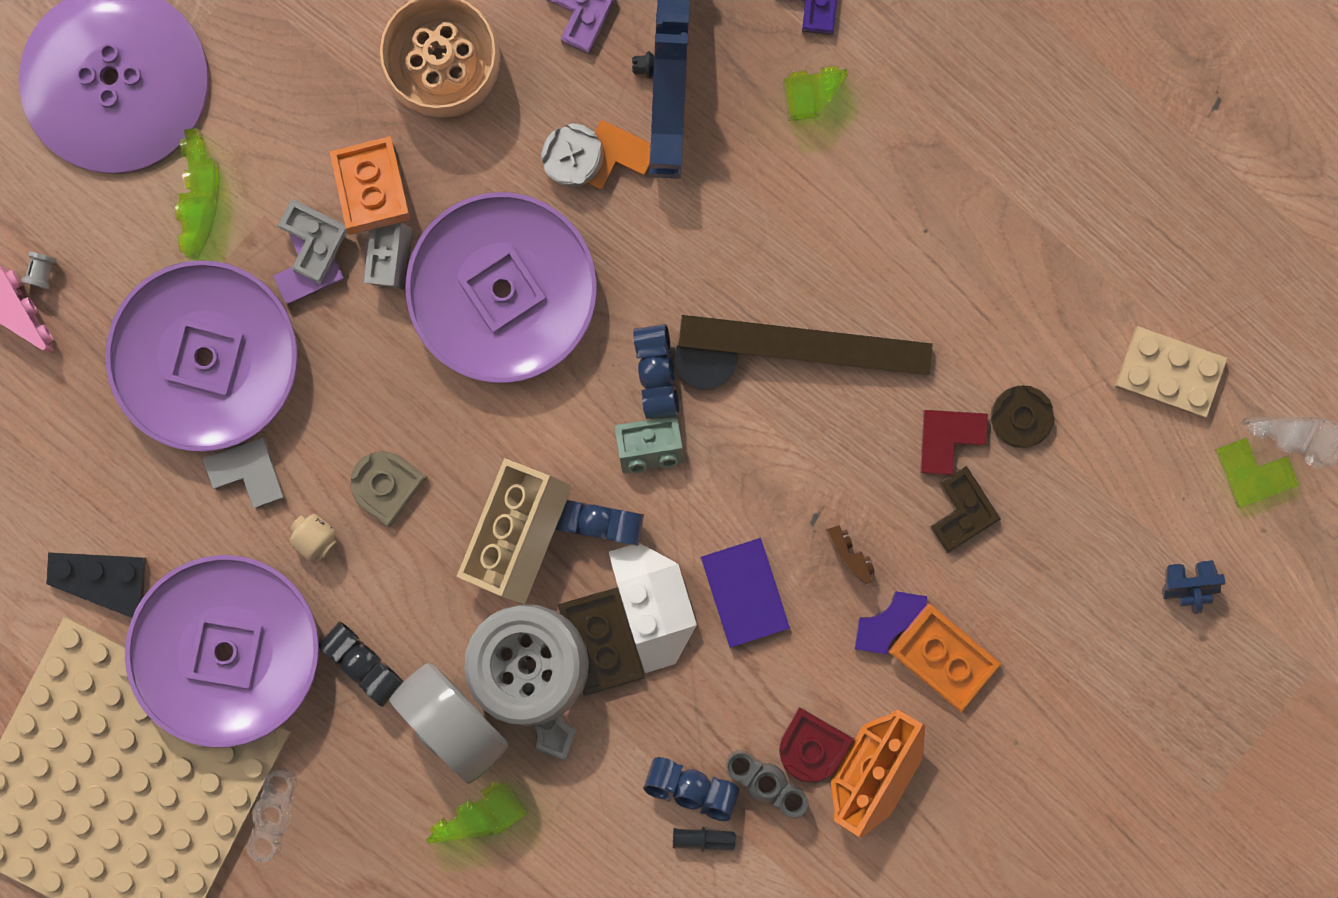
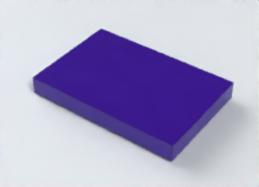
M761 538L701 556L729 647L790 628Z

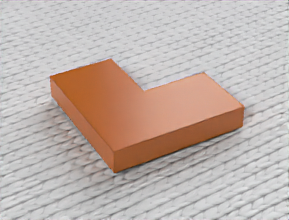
M601 119L595 134L603 144L604 159L599 172L587 184L603 191L616 163L645 176L649 168L651 143Z

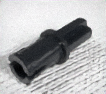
M702 827V830L673 828L672 848L701 849V852H704V849L732 851L736 846V834L733 831L705 830V827Z

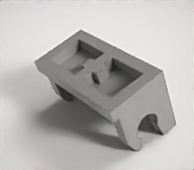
M399 222L370 230L364 283L381 288L386 286L405 290L412 227Z

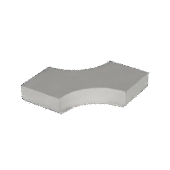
M526 683L523 690L526 695L530 696L535 688L532 683ZM561 716L548 723L535 725L537 732L536 750L566 761L576 729L566 724Z

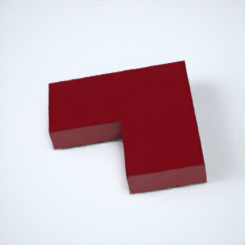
M923 410L920 473L953 475L954 444L985 446L988 414Z

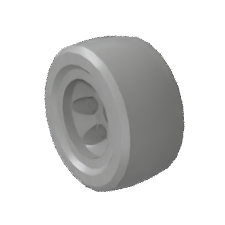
M516 605L506 607L490 615L478 626L470 638L465 652V677L473 698L483 710L494 718L511 725L535 726L548 723L562 716L574 706L582 694L588 678V653L580 632L563 615L540 605ZM524 635H529L533 641L530 647L526 648L522 645L521 640ZM545 646L549 647L552 654L551 658H546L542 653ZM504 648H510L513 652L512 658L508 661L504 660L501 655ZM530 656L536 661V669H534L533 673H531L530 669H525V662H530ZM547 670H552L551 679L549 682H546L543 676ZM506 672H511L514 676L513 682L509 685L503 682V675ZM526 683H532L535 688L530 696L526 695L523 690Z
M427 662L405 679L389 699L393 707L417 732V737L434 755H438L467 784H471L486 773L508 749L507 740L434 663Z

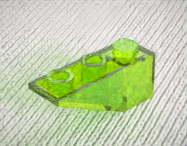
M495 780L480 791L483 797L475 803L469 799L456 808L455 812L458 815L447 822L445 818H442L431 826L429 830L432 834L427 837L426 841L428 844L499 834L525 816L528 810L506 780L501 784Z

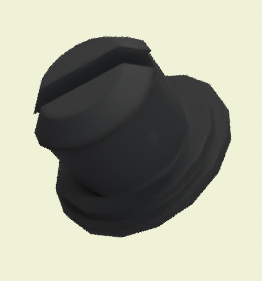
M650 51L646 52V56H634L632 58V72L635 75L646 74L648 79L654 75V55Z

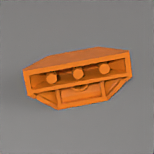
M896 710L889 715L862 725L831 780L832 800L835 811L834 821L862 838L891 816L922 761L926 727L924 724L902 711Z

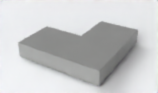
M291 199L277 227L305 241L292 270L322 284L347 234L344 224Z
M264 438L203 459L213 489L243 479L253 508L285 498Z

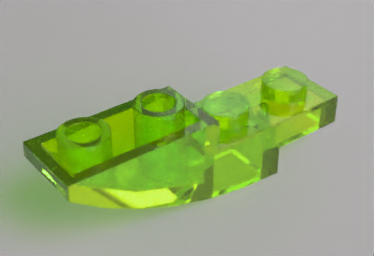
M197 128L184 129L185 139L180 140L182 156L187 158L188 170H184V182L186 189H190L191 192L179 193V202L175 203L174 208L176 219L178 222L181 221L182 234H178L179 250L181 253H185L186 258L198 260L207 243L215 220L220 179L219 163L213 158L205 159L203 133Z

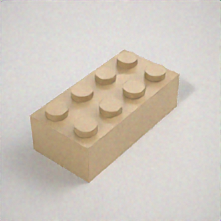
M504 458L456 577L499 596L525 604L573 485Z

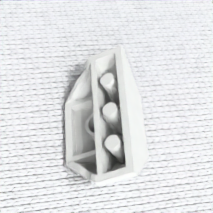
M641 543L638 546L629 545L610 551L609 555L645 673L676 664L697 625L678 563Z

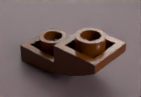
M840 525L826 529L832 546L851 573L865 584L872 582L870 575L875 574L870 556L864 557L862 551L849 554L848 549L852 548L853 545L847 529L842 531Z

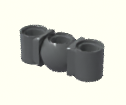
M744 750L733 751L726 760L728 774L732 779L740 781L744 787H747L749 794L755 801L762 804L772 803L773 807L780 809L786 816L791 818L800 817L806 812L808 808L806 794L801 788L793 786L778 766L771 763H762ZM738 757H744L749 761L748 770L742 774L732 770V762ZM765 775H770L776 780L775 787L768 792L758 788L759 779ZM798 794L801 796L802 803L797 809L790 810L784 805L788 795Z

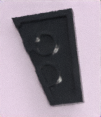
M48 552L46 584L132 618L144 597L146 557Z

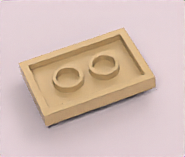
M1137 326L1132 335L1115 387L1206 418L1227 358Z

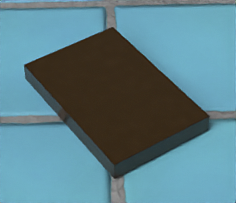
M618 587L558 604L560 614L570 620L580 632L587 648L589 669L588 678L583 690L584 696L645 679Z

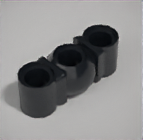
M341 621L319 643V648L336 664L341 665V669L353 681L358 683V686L381 707H384L396 689L404 682L387 664L382 663L380 657Z

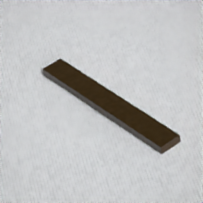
M681 315L678 347L930 375L933 343Z

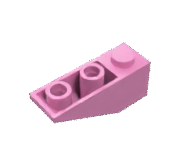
M0 266V324L43 351L50 353L55 351L50 343L54 340L51 332L45 324L40 325L35 316L38 313L35 304L29 297L25 298L19 288L23 286L19 276L13 269L9 271V269Z

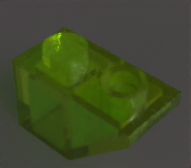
M828 66L821 68L820 73L808 75L807 71H796L790 73L789 78H784L783 90L788 121L819 117L846 81L848 76L847 69L839 70L838 66Z

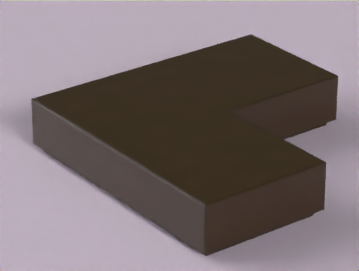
M965 466L939 483L956 510L929 527L946 553H949L1001 518L969 468Z

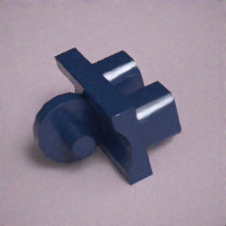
M1213 560L1196 563L1195 571L1197 577L1190 578L1186 577L1184 564L1168 565L1165 570L1166 583L1162 589L1163 599L1179 598L1180 606L1191 605L1194 614L1202 613L1203 604L1213 603L1212 594L1220 593L1221 585L1226 583L1224 574H1218Z

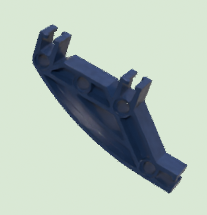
M657 0L649 162L650 178L681 179L690 0Z

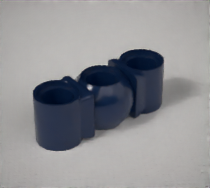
M666 324L635 328L633 332L634 346L637 359L641 358L638 363L640 383L645 388L641 390L646 419L677 416L679 415V398L676 385H672L675 381L674 365L672 358L667 355L672 354L669 329Z
M567 500L555 530L638 546L644 514Z
M664 757L653 759L643 786V790L648 795L658 799H665L668 802L671 801L673 796L678 805L692 810L701 808V814H706L714 820L725 822L731 819L740 792L737 785L727 780L717 779L716 777H713L710 782L707 775L695 769L682 771L683 765Z

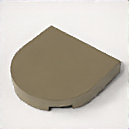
M374 452L363 457L355 465L351 474V490L355 501L364 510L387 527H390L427 476L394 453Z

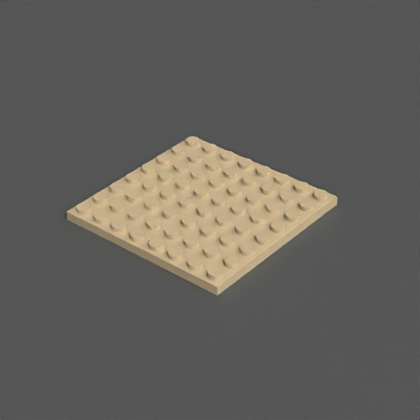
M67 616L63 617L0 739V873L49 898H207L292 731L280 726L277 730L261 739L233 747H205L181 740L159 727L138 703L126 672L125 646Z

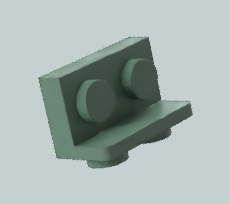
M677 416L614 425L623 473H641L646 469L657 467L672 468L677 464L684 463Z

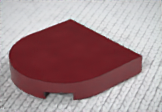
M798 707L781 738L779 745L780 759L786 771L794 778L807 783L818 782L832 776L837 771L855 739Z

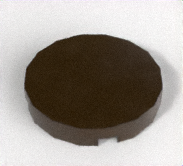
M1018 385L1006 389L996 398L991 408L990 422L994 433L1002 442L1015 448H1028L1040 444L1050 434L1054 425L1053 406L1050 399L1041 390L1032 386Z

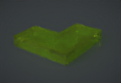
M1247 437L1215 449L1237 508L1299 486L1288 456L1258 466Z

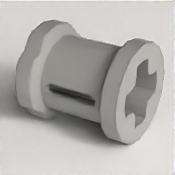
M29 251L28 257L30 261L25 277H21L20 282L49 289L50 285L47 281L52 264H55L57 259Z

